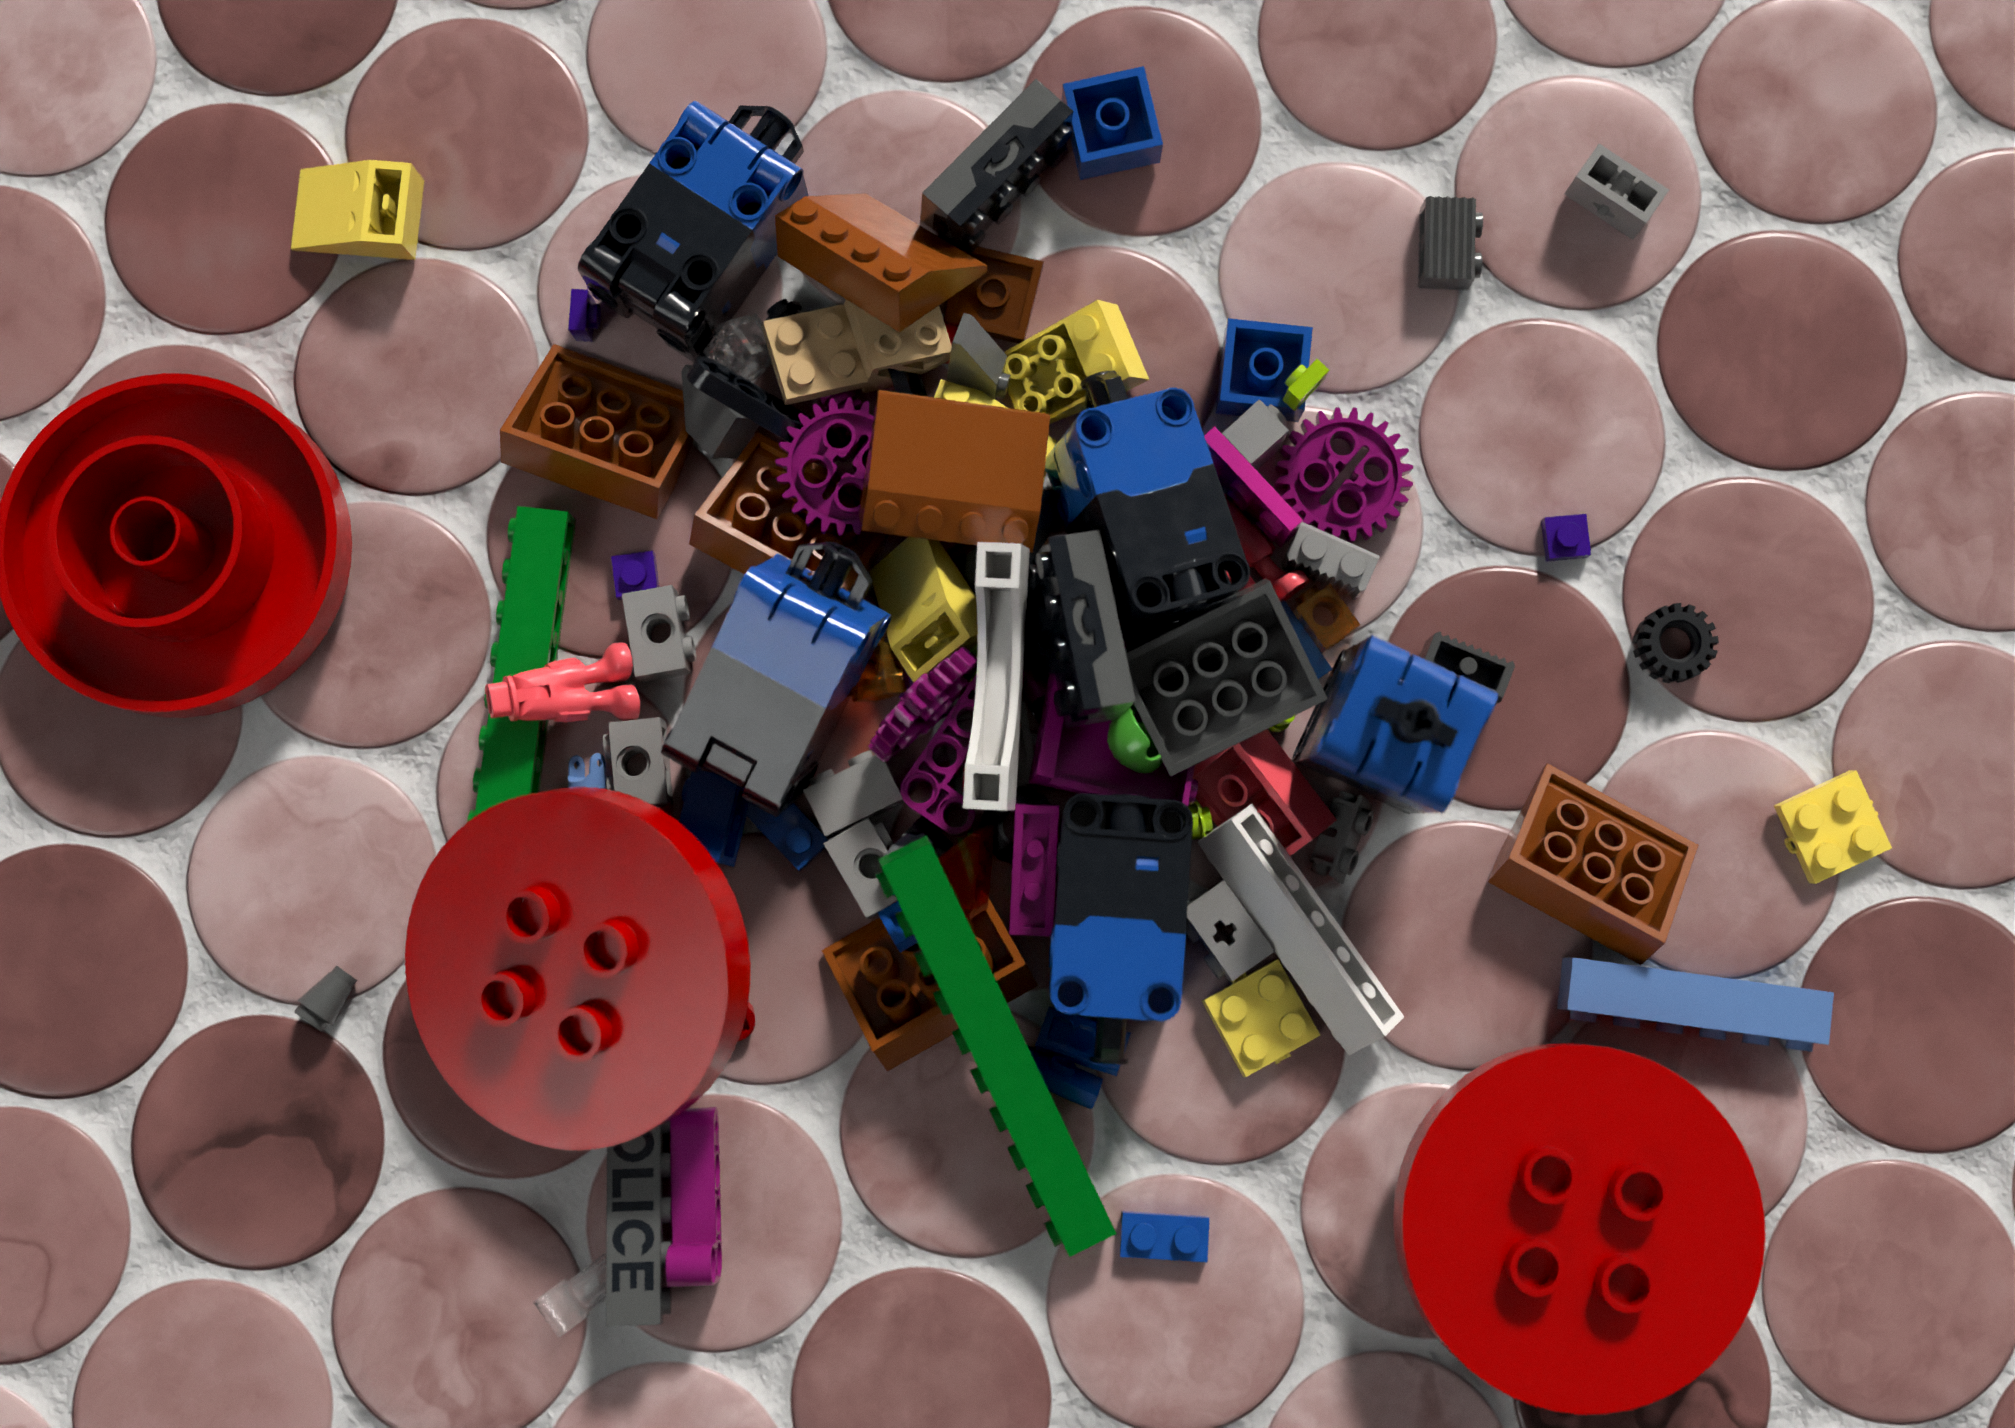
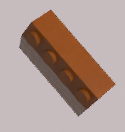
M866 193L805 196L775 215L777 255L779 258L899 333L987 273L986 264Z
M553 344L500 429L501 463L657 520L675 488L694 440L686 432L683 391Z
M878 390L859 509L861 531L977 545V542L1015 543L1026 546L1033 553L1041 510L1050 415L1047 413Z
M758 432L694 514L689 545L744 575L751 566H757L773 558L777 553L792 561L798 546L806 543L829 541L843 545L856 553L869 573L890 534L861 531V535L856 536L852 526H846L843 537H839L837 525L833 524L823 534L821 533V520L819 519L810 526L805 525L808 512L804 510L794 515L792 508L798 500L796 498L784 500L782 494L791 487L790 484H779L777 482V477L787 473V469L776 466V459L786 458L788 453L779 448V443ZM815 463L809 464L804 470V479L812 484L821 483L826 479L828 470ZM838 475L822 494L823 499L827 500L830 498L841 477ZM854 486L846 487L840 492L839 501L847 508L857 507L861 502L862 492ZM824 549L814 550L805 567L813 572L812 575H814L825 552ZM853 565L842 586L843 589L849 592L852 591L859 577Z
M1547 763L1543 767L1499 852L1488 883L1635 963L1642 965L1666 942L1698 844Z
M962 870L948 878L1006 1002L1009 1003L1037 987L1038 985L974 871ZM879 917L826 947L822 952L868 1044L888 1072L952 1035L951 1031L959 1027L952 1013L945 1017L943 1016L934 998L933 992L940 989L934 975L924 977L913 953L921 950L919 944L916 943L900 953Z

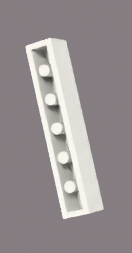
M1253 803L1197 842L1205 852L1209 862L1214 865L1272 946L1283 966L1290 972L1306 995L1309 1003L1314 1006L1331 1030L1333 1037L1341 1044L1348 1056L1385 1037L1404 1018L1401 1011Z

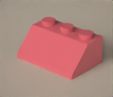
M1268 729L1195 765L1193 779L1198 780L1196 799L1202 807L1209 808L1212 820L1217 827L1253 803L1290 856L1337 821Z

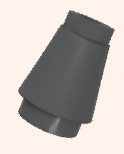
M336 965L331 972L298 999L300 1005L294 1012L323 1032L328 1024L333 1026L357 980Z

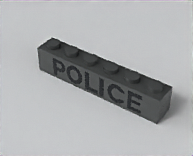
M670 1120L635 1139L607 1147L606 1327L661 1325L663 1323V1315L671 1314V1287H663V1269H666L667 1249L671 1245V1241L663 1242V1224L671 1223V1196L663 1197V1179H671V1152H663V1134H670Z

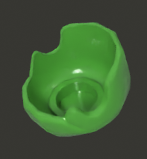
M1132 705L1120 717L1112 720L1109 724L1107 742L1113 756L1120 764L1138 773H1152L1163 764L1162 757L1158 753L1143 721H1136L1134 714L1137 712L1135 705Z

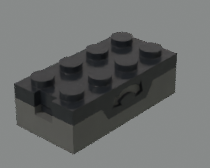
M1035 79L922 192L920 226L960 250H967L969 253H972L986 236L984 232L993 222L997 225L1002 223L1012 211V203L1021 194L1026 197L1037 187L1041 180L1040 175L1048 166L1054 169L1068 153L1066 148L1067 141L1072 134L1069 126L1071 125L1074 111Z
M1100 530L1048 537L1032 560V565H1029L1028 578L1031 589L1038 591L1041 605L1037 607V622L1040 631L1047 634L1049 648L1045 650V660L1049 674H1055L1058 688V691L1054 692L1056 713L1059 717H1064L1066 728L1115 720L1132 706L1136 699Z

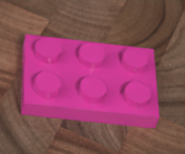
M1214 426L1204 437L1220 484L1228 491L1226 493L1227 499L1232 501L1242 513L1246 510L1257 522L1255 525L1261 530V533L1270 543L1275 541L1281 548L1294 536L1303 519Z

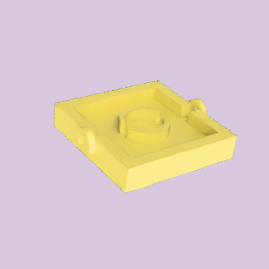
M1849 770L1774 805L1788 838L1784 839L1785 845L1791 854H1796L1809 883L1817 884L1892 849L1877 816L1879 814L1875 811L1872 805L1873 801L1870 800L1857 770Z
M1279 959L1268 963L1249 975H1246V973L1242 974L1234 981H1230L1231 985L1202 1000L1204 1007L1243 1077H1248L1272 1062H1275V1064L1280 1063V1061L1291 1057L1290 1052L1320 1036Z

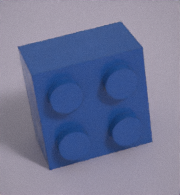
M1144 66L1062 84V101L1074 111L1072 122L1069 126L1072 130L1070 141L1080 180L1160 163L1163 142Z
M1228 318L1223 337L1216 414L1241 416L1260 399L1267 407L1270 404L1275 406L1283 414L1286 421L1299 422L1305 410V402L1296 411L1291 409L1283 401L1285 393L1289 388L1284 383L1301 364L1306 368L1309 367L1313 327Z

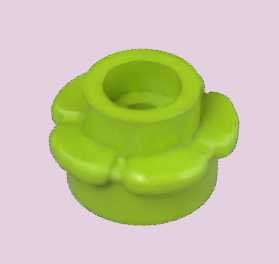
M1194 801L1191 806H1188L1193 817L1192 840H1201L1206 836L1205 833L1213 831V822L1209 808H1201L1200 803Z

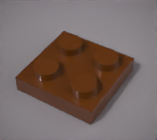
M979 246L972 253L964 250L965 253L986 264L987 273L948 299L943 319L944 323L958 328L963 313L972 315L990 337L1014 343L1023 342L1026 339L1044 261Z

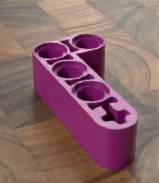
M977 673L901 784L903 801L917 814L952 836L967 834L968 831L973 829L976 822L974 809L966 808L968 810L967 822L958 828L948 826L944 820V814L952 805L963 806V796L950 786L966 763L971 732L963 731L958 727V718L965 711H974L975 701L971 700L976 692ZM944 745L951 746L957 751V759L949 767L937 766L933 760L935 751ZM917 781H927L933 787L931 798L924 803H916L909 796L911 786Z
M716 1107L688 1108L670 1120L672 1244L668 1247L666 1254V1279L668 1287L714 1286L720 1280L722 1272L718 1110Z

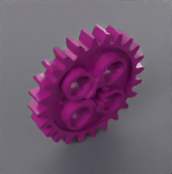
M848 397L844 409H838L834 398H831L829 401V411L823 412L815 403L813 404L814 418L810 420L806 415L800 413L798 417L803 427L800 430L790 426L786 428L793 441L792 443H779V448L788 453V457L776 459V466L787 469V473L777 477V482L779 484H790L791 487L782 494L784 500L794 498L798 500L792 508L794 515L804 510L808 512L805 525L810 526L819 519L821 520V533L823 534L833 524L837 525L839 537H843L846 526H852L856 536H860V504L854 508H847L840 503L839 495L844 488L854 486L861 492L863 490L866 468L863 466L862 461L869 451L874 416L869 414V401H865L860 410H855L852 398ZM844 428L851 434L852 439L846 447L835 448L828 443L827 437L833 429ZM862 436H867L868 442L856 455L852 463L855 473L853 475L845 473L830 498L827 500L823 499L822 494L838 474V467L835 462L837 460L843 463L846 462ZM820 463L827 468L828 474L823 482L812 484L804 479L805 468L809 464Z
M1335 407L1331 420H1328L1326 415L1319 411L1316 415V426L1309 420L1304 419L1301 423L1304 435L1292 430L1288 438L1294 446L1283 445L1279 452L1288 460L1278 461L1275 466L1277 471L1285 473L1286 476L1278 478L1275 482V487L1287 488V492L1281 497L1287 503L1292 502L1294 505L1292 509L1304 518L1302 522L1308 525L1312 524L1322 531H1328L1331 535L1338 538L1340 534H1345L1347 542L1353 544L1357 532H1360L1367 541L1372 537L1371 526L1383 533L1388 527L1384 517L1395 521L1400 516L1398 510L1393 505L1404 507L1408 503L1409 499L1400 491H1408L1413 486V482L1402 478V476L1412 471L1413 465L1401 463L1400 460L1408 454L1409 449L1395 448L1394 445L1401 435L1397 433L1387 437L1384 434L1388 427L1387 421L1381 423L1376 428L1372 425L1374 413L1370 412L1364 421L1358 420L1357 408L1353 407L1348 418H1343L1340 408ZM1333 439L1346 441L1350 447V453L1347 455L1336 454L1331 449L1330 441ZM1362 447H1366L1368 453L1355 467L1349 479L1342 483L1327 504L1322 505L1319 499L1331 487L1338 474L1344 471ZM1369 464L1378 466L1382 470L1383 480L1378 482L1369 480L1364 474V466ZM1310 470L1319 472L1324 478V486L1316 488L1308 485L1304 479V473ZM1342 496L1352 498L1357 504V512L1347 514L1341 511L1338 507L1337 499Z
M961 647L948 659L946 658L940 662L928 675L926 673L921 675L904 692L896 707L879 724L880 728L870 740L871 743L868 745V749L884 763L892 756H896L901 749L904 750L910 746L920 734H927L944 717L943 715L948 712L953 702L970 684L968 682L971 679L970 676L977 670V657L966 647Z

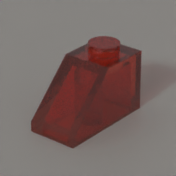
M985 825L938 858L967 920H971L988 908L995 826Z

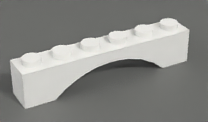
M977 542L975 578L978 627L977 678L973 722L965 763L963 808L1015 810L1030 549L1022 544Z

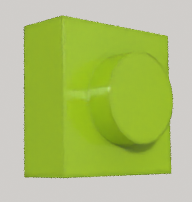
M1318 359L1308 368L1303 364L1298 366L1284 383L1289 388L1285 393L1283 401L1296 411L1324 382L1329 369Z

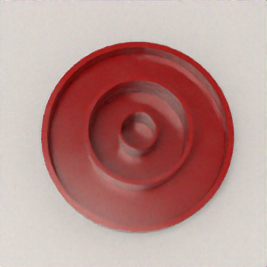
M180 373L139 376L116 382L79 399L58 414L29 444L17 462L0 501V598L15 633L39 664L63 684L98 702L142 715L163 718L206 716L241 706L271 691L302 666L320 645L341 607L348 584L352 559L351 521L340 482L325 455L298 425L271 404L248 390L207 376Z
M596 787L553 789L506 800L475 816L455 832L429 865L416 893L407 926L405 975L408 997L420 1037L432 1061L456 1094L477 1114L510 1135L533 1144L564 1150L600 1149L635 1139L673 1119L692 1106L713 1085L732 1056L743 1029L751 985L750 954L742 914L728 881L706 848L676 819L658 807L619 791Z
M1557 1043L1526 1047L1506 1053L1482 1064L1451 1086L1431 1107L1419 1124L1405 1153L1395 1189L1393 1222L1397 1258L1405 1285L1426 1325L1447 1350L1486 1383L1510 1397L1536 1407L1572 1414H1608L1645 1406L1675 1393L1700 1376L1727 1349L1742 1327L1751 1309L1760 1283L1766 1239L1764 1208L1760 1187L1742 1142L1716 1106L1695 1086L1659 1063L1631 1052L1603 1046Z

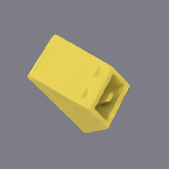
M364 160L300 169L291 249L304 252L415 260L424 179L412 163Z
M1101 300L1094 301L1004 352L1007 355L1004 373L1011 375L1007 391L1015 409L1047 413L1050 415L1049 424L1086 410V389H1082L1080 383L1090 375L1101 371L1114 370L1121 376L1126 392L1149 380L1118 305Z
M908 537L869 571L873 580L872 583L879 608L892 615L886 630L890 648L913 683L925 673L928 675L940 662L946 658L948 659L961 647H966L970 650L978 644L976 595L940 541Z

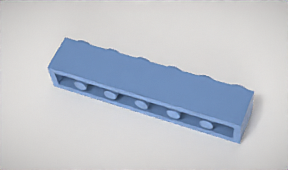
M1570 957L1562 958L1557 1009L1570 1011V1019L1596 1023L1598 1014L1613 1016V1025L1639 1028L1640 1020L1656 1022V1031L1683 1034V1026L1700 1028L1699 1037L1726 1040L1727 1032L1743 1034L1742 1043L1769 1046L1770 1038L1786 1040L1785 1048L1813 1052V1044L1829 1045L1834 992Z

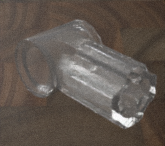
M606 1252L567 1281L565 1278L533 1302L558 1338L588 1317L591 1309L606 1300Z

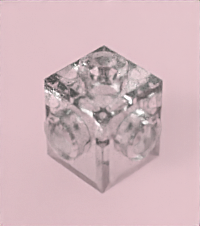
M756 313L732 319L719 325L713 331L714 338L703 350L706 357L718 362L750 382L758 378L765 371L766 367L764 364L770 358L761 328L763 323Z

